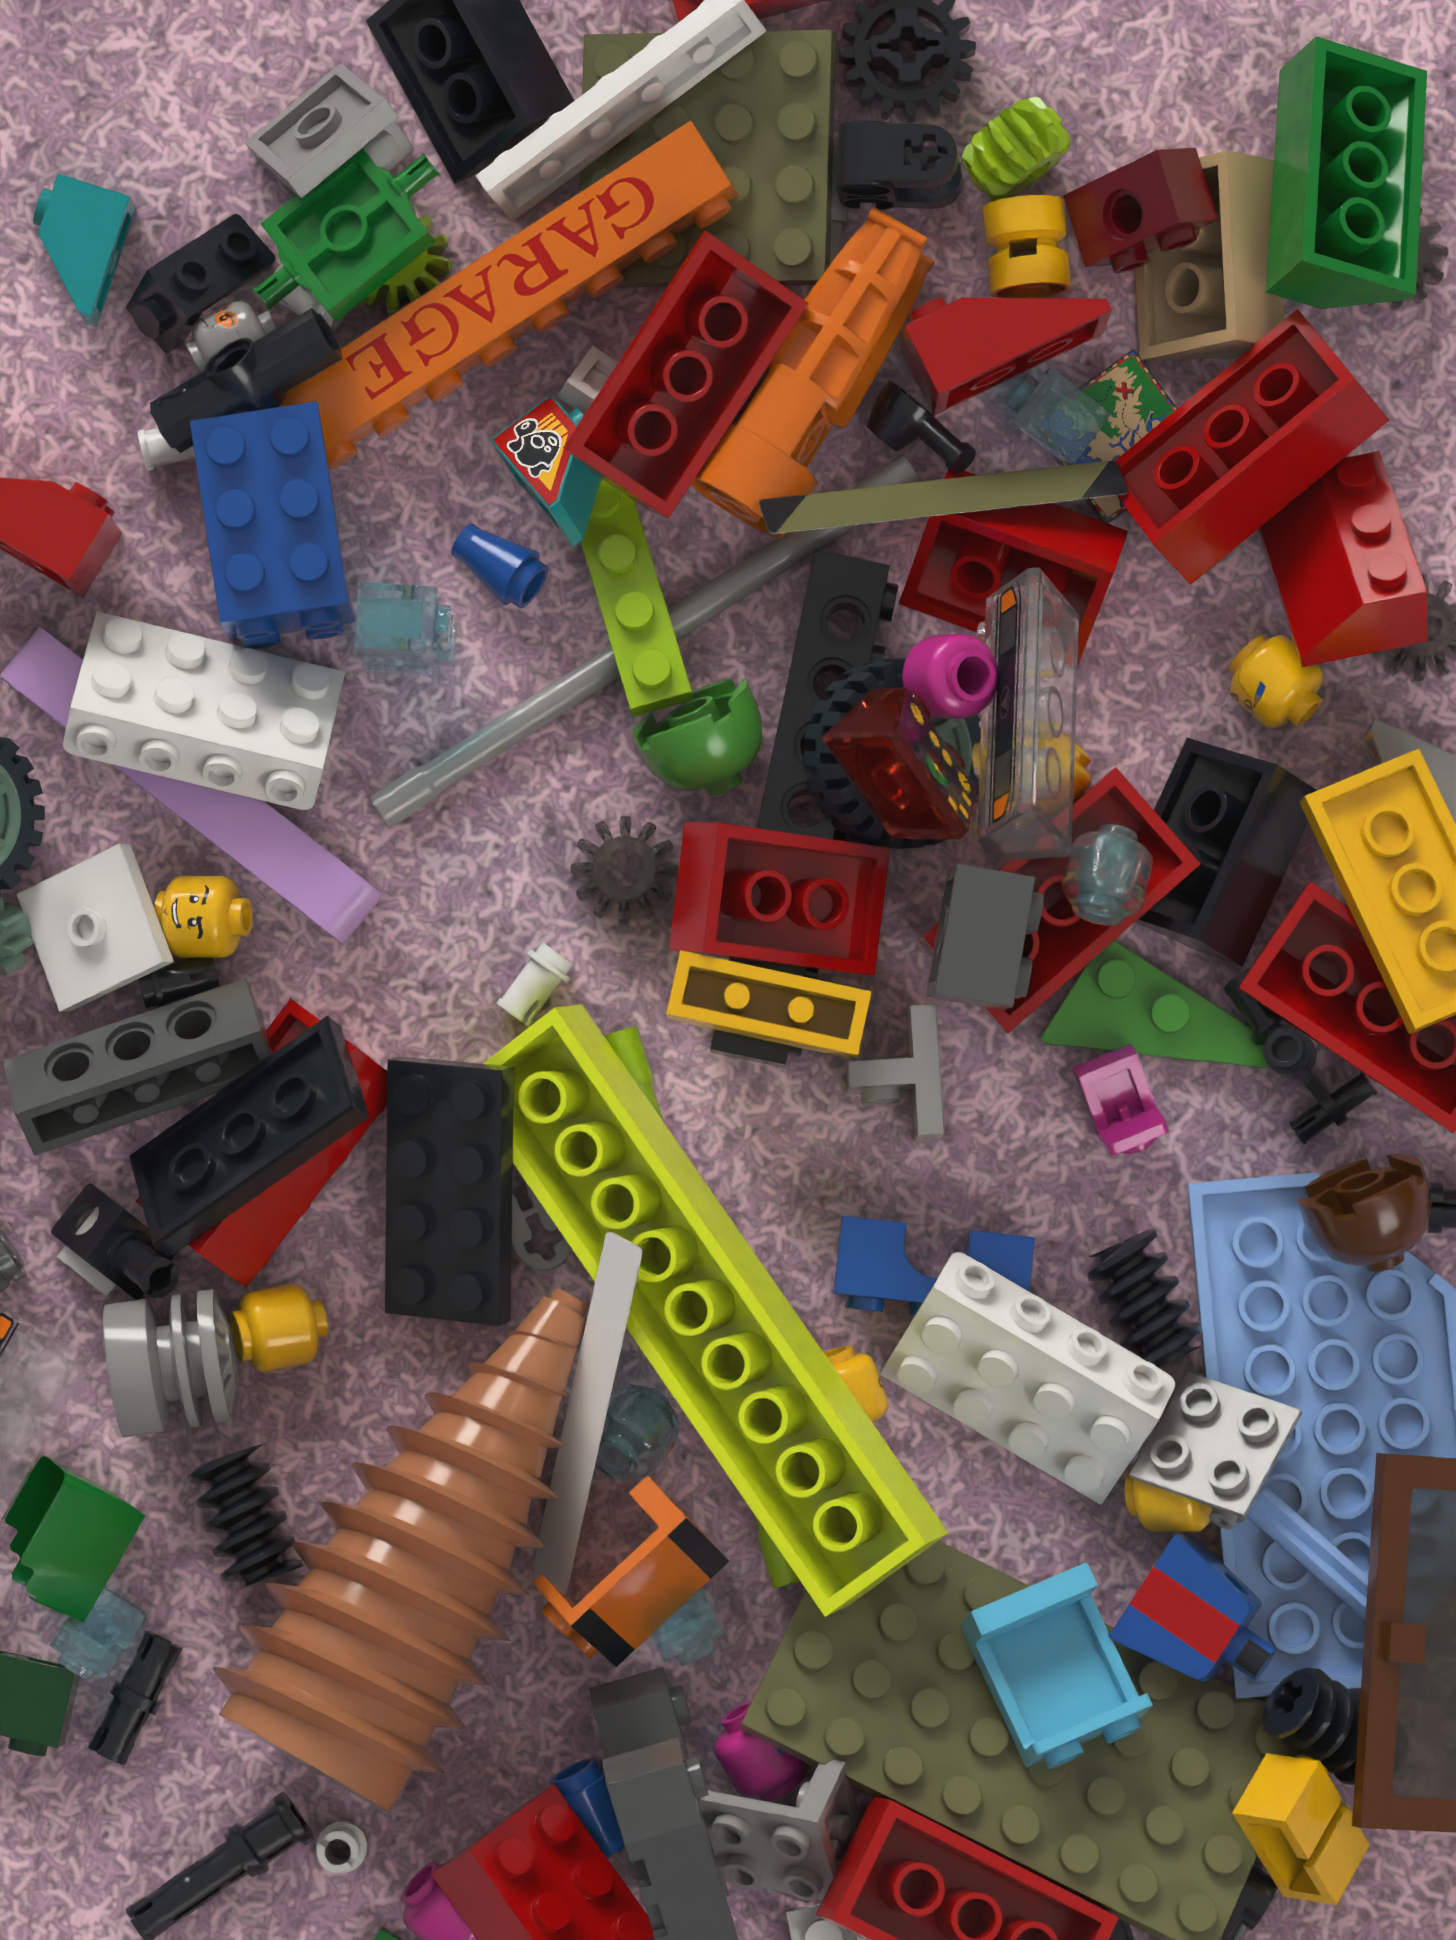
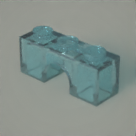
M358 582L354 647L358 656H363V666L366 672L442 677L443 661L455 662L457 623H454L451 605H443L438 588L432 586Z

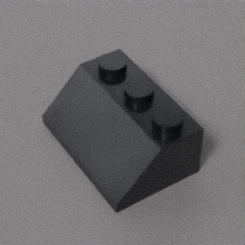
M389 0L366 20L454 184L460 183L484 170L501 153L513 148L541 127L550 116L562 111L574 102L571 93L520 0Z
M1186 738L1154 811L1201 864L1135 923L1198 952L1243 967L1308 824L1306 815L1299 802L1305 795L1317 790L1278 764Z

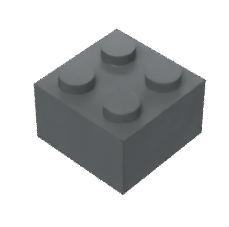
M959 863L947 870L926 997L998 1010L1012 1008L1014 998L1026 997L1031 977L1032 958L1022 957L1026 934L1037 933L1044 894L1033 892L1035 877Z

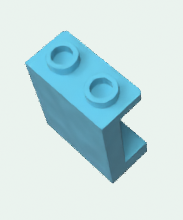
M1087 1562L973 1610L960 1625L1026 1768L1045 1760L1048 1769L1061 1766L1084 1754L1081 1746L1082 1743L1100 1735H1103L1107 1744L1125 1738L1142 1728L1139 1718L1153 1706L1148 1693L1141 1696L1138 1695L1114 1642L1109 1637V1632L1091 1596V1593L1098 1584Z

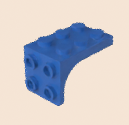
M318 402L190 421L219 620L230 641L242 640L243 648L262 649L279 645L281 643L280 634L305 631L306 639L309 640L332 638L344 634L343 624L354 623L356 619L342 558Z

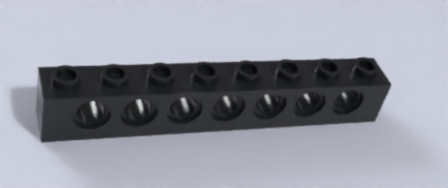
M815 550L759 813L758 829L846 841L847 833L835 830V827L831 824L835 816L824 815L817 825L801 827L790 819L787 808L790 802L800 795H811L818 800L824 796L823 793L810 791L807 778L816 775L817 770L813 766H804V756L800 748L805 739L807 725L819 724L821 720L812 714L817 701H822L814 690L813 684L815 680L825 672L833 671L843 674L853 667L864 666L863 663L884 659L886 646L874 644L878 620L891 622L899 585L887 582L890 565ZM840 610L854 612L863 623V631L852 640L844 641L835 638L829 632L826 623L833 613ZM729 959V961L812 979H817L819 970ZM715 1029L710 1047V1053L785 1068L788 1054L800 1057L802 1048Z

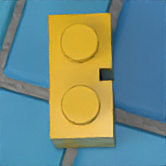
M1266 1753L1232 1814L1283 1897L1337 1905L1370 1844L1362 1830L1352 1826L1353 1812L1341 1802L1342 1797L1329 1777L1328 1770L1320 1761L1305 1755L1290 1757Z

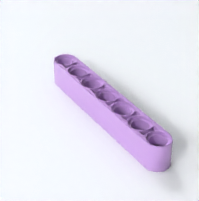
M38 627L0 674V678L16 691L25 695L34 705L66 729L69 710L83 659L44 629ZM111 764L126 774L130 780L162 805L171 809L180 819L212 844L221 848L230 858L267 887H271L280 897L317 926L319 925L326 930L331 937L342 945L348 941L383 896L370 883L265 801Z

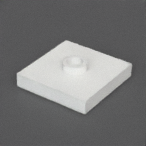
M119 843L16 894L22 911L29 920L31 936L59 1012H71L174 962L131 844Z

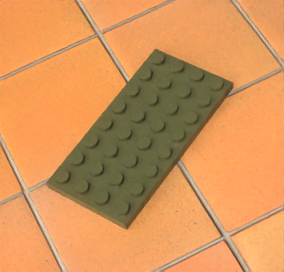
M937 1541L855 1602L826 1617L805 1589L739 1726V1730L756 1736L775 1748L816 1768L818 1763L826 1765L832 1760L844 1761L847 1766L844 1775L852 1786L874 1797L892 1800L1118 1916L1120 1920L1160 1940L1221 1939L1257 1857V1853L1232 1812L1266 1753L1290 1757L1301 1755L1299 1750L1290 1749L1282 1742L1281 1738H1273L1264 1730L1262 1715L1266 1703L1254 1697L1236 1699L1234 1687L1216 1678L1205 1682L1197 1680L1113 1640L1138 1695L1141 1696L1148 1693L1153 1704L1139 1718L1142 1728L1110 1744L1106 1743L1103 1735L1081 1744L1084 1754L1056 1768L1048 1769L1045 1760L1026 1768L960 1625L971 1611L1030 1587L1029 1585L941 1541ZM1105 1624L1110 1634L1114 1627Z

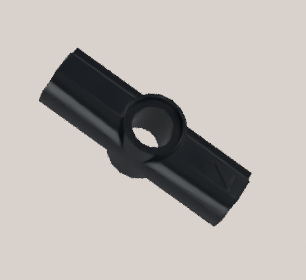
M311 308L255 342L250 338H241L228 343L209 359L202 373L150 402V413L168 445L182 453L193 446L190 421L277 408L286 398L288 390L342 360V350L326 320L320 313L318 314Z

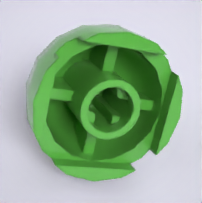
M732 679L722 680L692 691L694 700L681 703V706L670 712L665 720L656 723L651 712L632 729V738L637 749L654 776L666 785L684 791H696L705 788L709 796L725 793L743 781L740 772L754 761L762 743V718L747 680L744 679L741 680L737 688Z

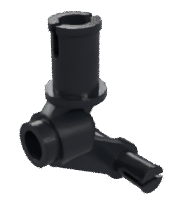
M1250 968L1239 973L1243 979ZM1235 977L1223 988L1227 996H1230L1254 1032L1251 1040L1258 1046L1264 1044V1058L1267 1065L1284 1078L1300 1079L1319 1102L1289 1122L1291 1128L1296 1132L1295 1134L1303 1144H1306L1308 1140L1334 1122L1340 1127L1350 1120L1347 1113L1371 1096L1378 1094L1368 1077L1362 1072L1331 1093L1312 1070L1317 1060V1050L1313 1041L1301 1030L1291 1027L1290 1023L1239 990L1240 984Z

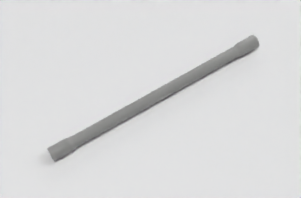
M901 455L857 483L853 489L921 482L906 457ZM857 525L785 533L782 539L777 538L667 609L676 640L687 635L813 554L815 550L821 549ZM611 645L425 765L414 767L370 795V800L389 829L434 801L449 786L618 679L620 674Z

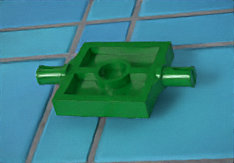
M361 148L302 199L295 195L260 223L277 245L279 258L284 266L253 289L271 310L274 305L300 286L304 291L314 295L335 321L339 320L436 242L417 218L414 203L410 197L436 176H439L440 173L425 154L422 153L418 159L393 177L391 173L378 167L366 151Z

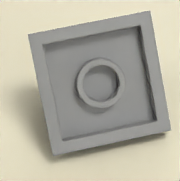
M341 63L245 142V145L255 158L276 176L292 198L298 195L301 199L361 148L366 151L378 167L386 171L391 170L415 149L396 124L395 120L399 116L388 101Z
M936 1004L910 1005L906 1013L909 1058L848 1061L846 1067L847 1094L861 1093V1105L900 1103V1099H902L901 1091L911 1090L914 1141L940 1140L944 1135L937 1008Z

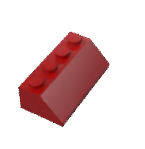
M704 231L563 449L595 475L648 511L669 519L809 303L712 234Z
M1297 308L1115 460L1128 488L1127 494L1117 496L1153 545L1191 585L1390 420Z
M1116 767L1106 773L1068 809L997 869L998 871L1035 877L1033 892L1044 894L1037 933L1026 934L1022 957L1032 958L1031 977L1026 997L1014 998L1013 1007L1004 1010L979 1006L1007 1034L1201 864ZM1082 868H1086L1089 874L1099 881L1100 887L1103 883L1114 884L1123 880L1129 886L1121 895L1115 898H1107L1100 893V887L1094 893L1083 889L1079 881V871ZM938 922L918 939L931 956H933Z
M1310 881L1302 888L1238 989L1449 1132L1454 1133L1456 1130V1015L1409 1035L1350 908Z
M290 998L266 1030L272 1053L277 1052L320 1020ZM346 1040V1044L369 1118L188 1244L199 1255L246 1288L258 1272L268 1263L274 1251L296 1222L307 1212L313 1200L338 1167L346 1161L351 1150L377 1116L387 1107V1070L348 1040ZM139 1196L135 1202L142 1207L141 1199Z

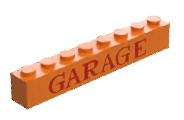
M690 120L341 348L342 360L288 390L286 398L279 407L318 402L329 471L337 468L356 455L358 450L354 444L376 431L378 436L381 437L406 423L411 418L407 411L409 408L426 397H429L432 402H436L456 391L464 383L460 375L482 362L487 368L507 358L517 349L514 340L535 327L538 333H542L562 322L571 313L567 306L586 293H589L592 298H596L613 289L624 279L621 271L635 261L643 258L645 263H650L671 251L678 244L674 237L695 222L699 228H704L722 218L731 210L728 201L739 193L699 130Z

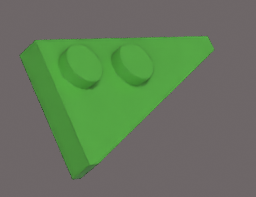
M1113 941L1086 965L1039 1039L1046 1045L1096 1049L1112 1052L1132 1044L1138 1054L1271 1069L1264 1058V1044L1258 1046L1253 1043L1251 1036L1254 1032L1250 1027L1116 941Z

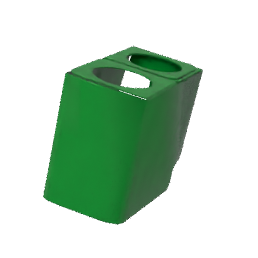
M45 1455L41 1456L5 1517L6 1524L17 1529V1534L9 1545L10 1550L18 1554L20 1558L11 1573L12 1580L26 1586V1591L36 1596V1599L29 1596L33 1601L84 1623L146 1515L106 1488Z

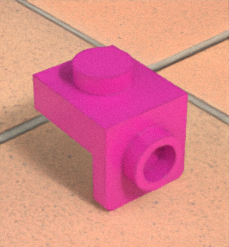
M1132 1044L1072 1068L1095 1131L1110 1155L1140 1152L1150 1147L1156 1138L1169 1132L1166 1121L1156 1106L1138 1053Z

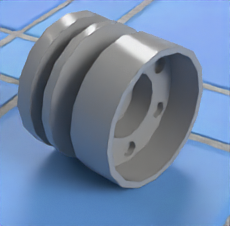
M216 1289L197 1291L196 1321L191 1320L185 1295H172L169 1325L159 1326L149 1299L104 1305L103 1331L106 1363L114 1411L122 1437L167 1431L170 1402L178 1400L181 1402L184 1415L190 1427L203 1425V1397L206 1396L209 1397L216 1424L235 1420V1396L237 1385H239L236 1348L232 1327L221 1308Z

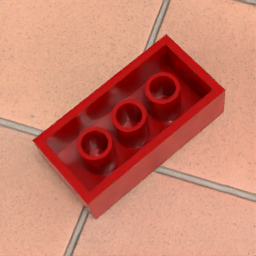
M555 1784L517 1807L431 1874L477 1940H655L649 1916Z
M873 1796L816 1912V1916L863 1940H1109L1119 1919L1118 1916L892 1800Z

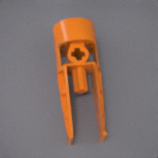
M872 207L867 216L869 219L849 239L804 299L809 304L767 367L769 373L737 424H730L691 484L700 494L758 531L775 538L782 539L785 533L772 534L768 531L759 501L762 499L811 494L818 481L806 468L833 425L845 428L902 329L919 295L927 272H930L935 264V261L921 254L922 249L928 242L926 236L875 207Z

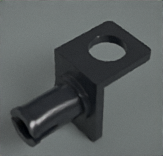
M91 1183L84 1187L51 1229L52 1235L136 1300L142 1298L145 1293L152 1298H162L174 1290L178 1283V1267L173 1262L170 1263L175 1254L167 1258L155 1250L148 1227ZM99 1207V1214L94 1225L85 1233L76 1235L75 1228L80 1217L90 1208Z

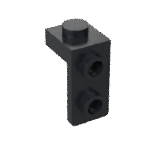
M233 214L149 268L128 302L126 309L132 314L139 330L147 337L152 338L167 355L186 341L192 331L194 322L200 318L205 310L271 268L276 257L240 215Z

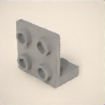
M832 1760L826 1765L818 1763L811 1781H806L802 1784L797 1796L796 1807L714 1791H708V1796L701 1797L699 1806L719 1870L722 1871L725 1881L744 1889L761 1888L791 1894L804 1901L823 1900L861 1821L853 1787L844 1775L847 1767L846 1762Z

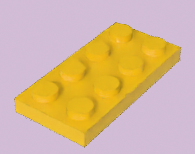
M1418 748L1305 795L1299 802L1409 1035L1456 1015V824Z

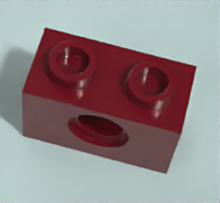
M1196 148L1155 150L1063 195L1085 267L1111 265L1114 273L1131 271L1150 262L1148 253L1157 248H1160L1161 251H1170L1195 242L1197 240L1196 230L1218 220Z

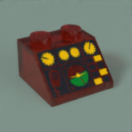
M908 688L873 689L836 723L822 739L891 838L960 840L969 831L977 789L964 771L966 765L960 753L953 746L943 741L930 722L931 713L929 708L919 696L909 691Z

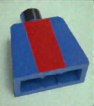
M1180 1532L1173 1536L1109 1634V1637L1114 1641L1203 1682L1214 1678L1225 1661L1255 1681L1265 1670L1277 1648L1247 1628L1262 1605L1261 1600L1190 1532Z

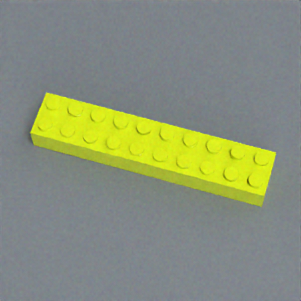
M578 1004L554 1007L485 1061L483 1064L514 1067L513 1164L594 1282L607 1232H613L641 1247L642 1258L626 1328L823 1615L826 1617L849 1606L949 1533L584 1006Z

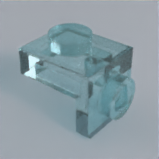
M1049 368L1039 373L1036 378L1027 373L1017 383L1004 403L1012 411L1002 424L1011 431L1022 430L1063 463L1074 465L1111 413L1054 369Z
M104 1587L85 1622L82 1623L69 1617L62 1623L49 1646L61 1653L58 1661L73 1673L86 1679H92L93 1675L96 1674L105 1680L116 1668L146 1619V1612L107 1587Z
M703 1587L653 1633V1639L663 1661L677 1656L681 1666L696 1661L717 1650L712 1639L722 1635L723 1629Z

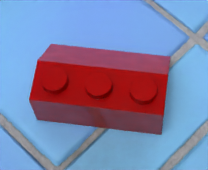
M1380 451L1342 459L1258 529L1301 667L1428 642L1427 589Z
M948 468L944 479L976 476V474L965 470L955 474ZM1054 503L930 516L898 604L995 639L997 596L999 595L997 640L999 641L1000 596L1002 592L1013 586L1018 601L1016 647L1018 648L1020 597L1017 581H1019L1021 592L1019 649L1077 670L1113 577L1128 531Z

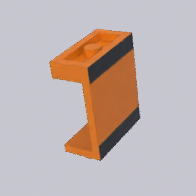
M648 1475L629 1494L659 1528L577 1605L543 1574L533 1582L549 1601L540 1609L548 1620L566 1638L569 1637L589 1659L599 1651L615 1667L620 1665L729 1562L692 1519Z

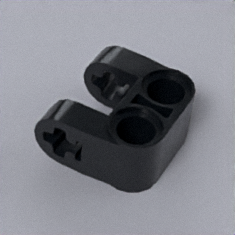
M866 120L840 124L836 190L843 206L860 209V203H876V208L879 210L895 207L937 209L953 203L961 193L963 177L956 142L951 134L942 127L931 124H889ZM924 142H936L937 147L924 146ZM929 163H935L934 171H928ZM939 187V192L930 193L927 191V188Z

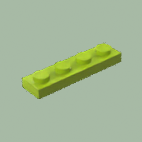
M601 479L584 540L580 543L631 715L636 717L694 699L636 503Z

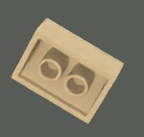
M1228 150L1199 157L1218 220L1196 230L1197 240L1189 245L1170 251H1161L1160 248L1149 252L1150 262L1135 269L1139 357L1142 361L1240 357L1284 320L1283 298L1266 293L1273 159Z

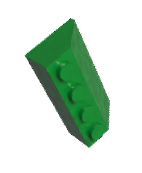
M1317 36L1280 69L1266 293L1320 309L1410 300L1416 295L1427 88L1426 70Z

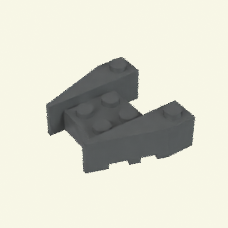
M660 1667L589 1688L594 1717L607 1756L606 1759L602 1760L606 1785L629 1860L634 1866L638 1888L644 1907L647 1909L655 1940H739L726 1898L729 1896L722 1871L719 1870L699 1806L700 1798L709 1795L698 1756L689 1757L681 1729L682 1725L692 1723L682 1685L669 1688L664 1668Z

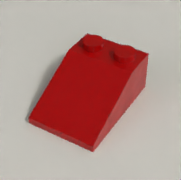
M940 297L921 305L909 314L912 322L904 325L900 350L932 414L936 416L1103 335L1112 309L1107 299L962 297L947 305L944 298Z
M0 477V549L84 598L115 547L122 532L112 519L115 511L107 506L108 501L78 482H74L69 491L54 481Z
M684 822L669 950L677 952L682 950L714 957L875 976L890 848L725 823Z

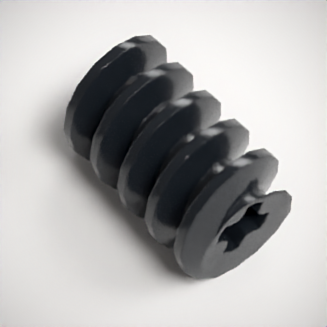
M1148 1229L1089 1256L1099 1257L1100 1261L1087 1273L1089 1281L1109 1280L1111 1283L1098 1297L1100 1305L1120 1303L1122 1307L1109 1320L1111 1328H1132V1332L1120 1343V1346L1129 1351L1142 1350L1144 1355L1141 1358L1158 1368L1202 1347H1189L1188 1345L1200 1332L1201 1327L1197 1322L1178 1323L1179 1317L1191 1305L1187 1299H1167L1166 1296L1180 1282L1177 1276H1156L1155 1273L1169 1258L1165 1252L1146 1254L1144 1249L1158 1236L1155 1229Z
M263 1444L201 1464L188 1475L191 1484H210L211 1487L196 1500L197 1506L199 1508L218 1509L219 1511L216 1516L204 1525L206 1532L226 1533L227 1538L212 1550L214 1556L235 1559V1563L220 1574L222 1581L242 1582L244 1587L304 1566L302 1560H284L281 1557L284 1552L292 1547V1543L296 1541L294 1536L274 1535L273 1530L287 1519L286 1511H267L265 1509V1505L279 1495L278 1487L257 1485L256 1481L269 1472L271 1466L269 1462H250L248 1458Z
M1307 1667L1294 1671L1285 1677L1270 1694L1262 1715L1264 1730L1273 1738H1281L1282 1742L1290 1749L1299 1750L1301 1755L1320 1761L1328 1772L1334 1773V1776L1343 1784H1355L1360 1696L1350 1692L1340 1682L1332 1680L1321 1669ZM1398 1722L1394 1773L1405 1754L1407 1740L1404 1729Z

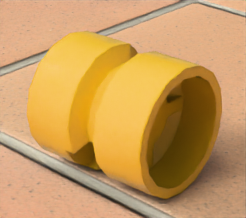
M1025 195L999 199L983 206L985 244L995 248L996 251L987 260L990 297L1043 298L1063 294L1071 290L1069 253L1058 247V242L1064 239L1067 234L1064 199L1052 195ZM1032 250L1037 252V255L1017 257V252Z

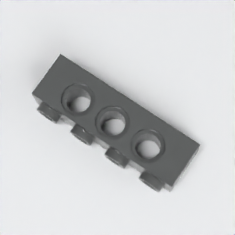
M244 978L4 1060L3 1065L15 1116L35 1156L216 1094L273 1053L263 1018L248 981Z

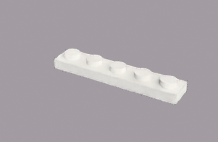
M704 0L696 10L664 34L652 39L643 50L614 72L603 76L594 87L562 111L550 116L541 127L513 148L501 153L492 164L476 175L477 179L495 203L514 222L764 34L766 29L745 0Z

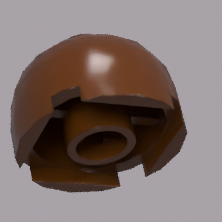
M1405 1154L1387 1155L1390 1167H1381L1373 1170L1370 1169L1368 1160L1363 1159L1331 1170L1311 1181L1305 1187L1309 1199L1299 1196L1297 1202L1313 1241L1333 1260L1354 1266L1366 1265L1367 1269L1372 1272L1388 1270L1402 1263L1405 1259L1403 1253L1412 1249L1426 1232L1432 1208L1429 1183L1423 1164L1418 1158Z

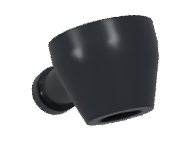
M889 380L876 398L866 425L872 433L896 452L920 439L946 462L947 468L955 474L963 472L970 466L975 458L976 450L969 443L961 442L931 412L892 380Z

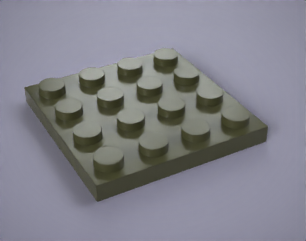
M832 29L766 31L580 171L579 193L691 120L739 193L728 201L731 210L716 222L704 228H699L695 222L674 236L678 244L659 259L645 263L643 258H640L623 269L621 273L624 279L614 288L668 287L704 231L712 234L784 286H815L830 265L836 35ZM664 33L584 34L582 95L594 87L603 76L614 72L643 50L652 39Z

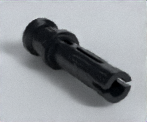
M282 1791L273 1798L274 1805L246 1825L242 1826L236 1823L228 1829V1833L224 1835L226 1840L224 1843L162 1884L161 1887L148 1896L127 1907L126 1913L130 1918H133L130 1921L144 1940H154L155 1937L166 1931L170 1926L183 1917L188 1916L247 1874L252 1878L256 1875L260 1877L269 1871V1862L298 1842L307 1845L313 1841L314 1835L309 1825L287 1794Z

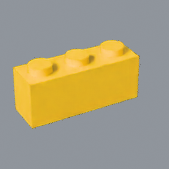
M680 950L666 1015L667 1019L857 1060L872 991Z

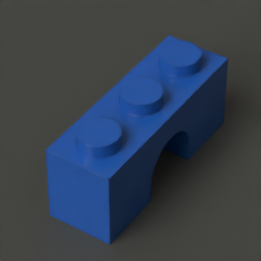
M850 1216L841 1217L833 1294L846 1295L845 1308L883 1312L884 1300L910 1302L909 1315L915 1316L938 1278L920 1274L909 1263L904 1247L907 1223ZM970 1230L967 1238L966 1255L1029 1291L1035 1237Z

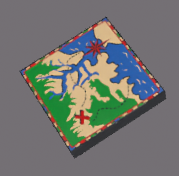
M1133 349L1031 422V428L1060 466L1115 461L1173 413L1177 407ZM1117 495L1085 499L1099 520L1108 524L1128 511Z

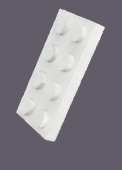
M97 611L69 710L63 748L72 755L299 810H308L315 803L345 672Z
M960 1252L953 1253L948 1259L938 1279L880 1373L883 1377L1102 1505L1159 1421L1175 1388V1381L1168 1373L989 1269L984 1264Z

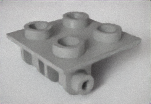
M1187 1371L1129 1476L1137 1481L1210 1506L1212 1508L1209 1515L1211 1521L1224 1529H1232L1235 1522H1243L1300 1419L1302 1411Z

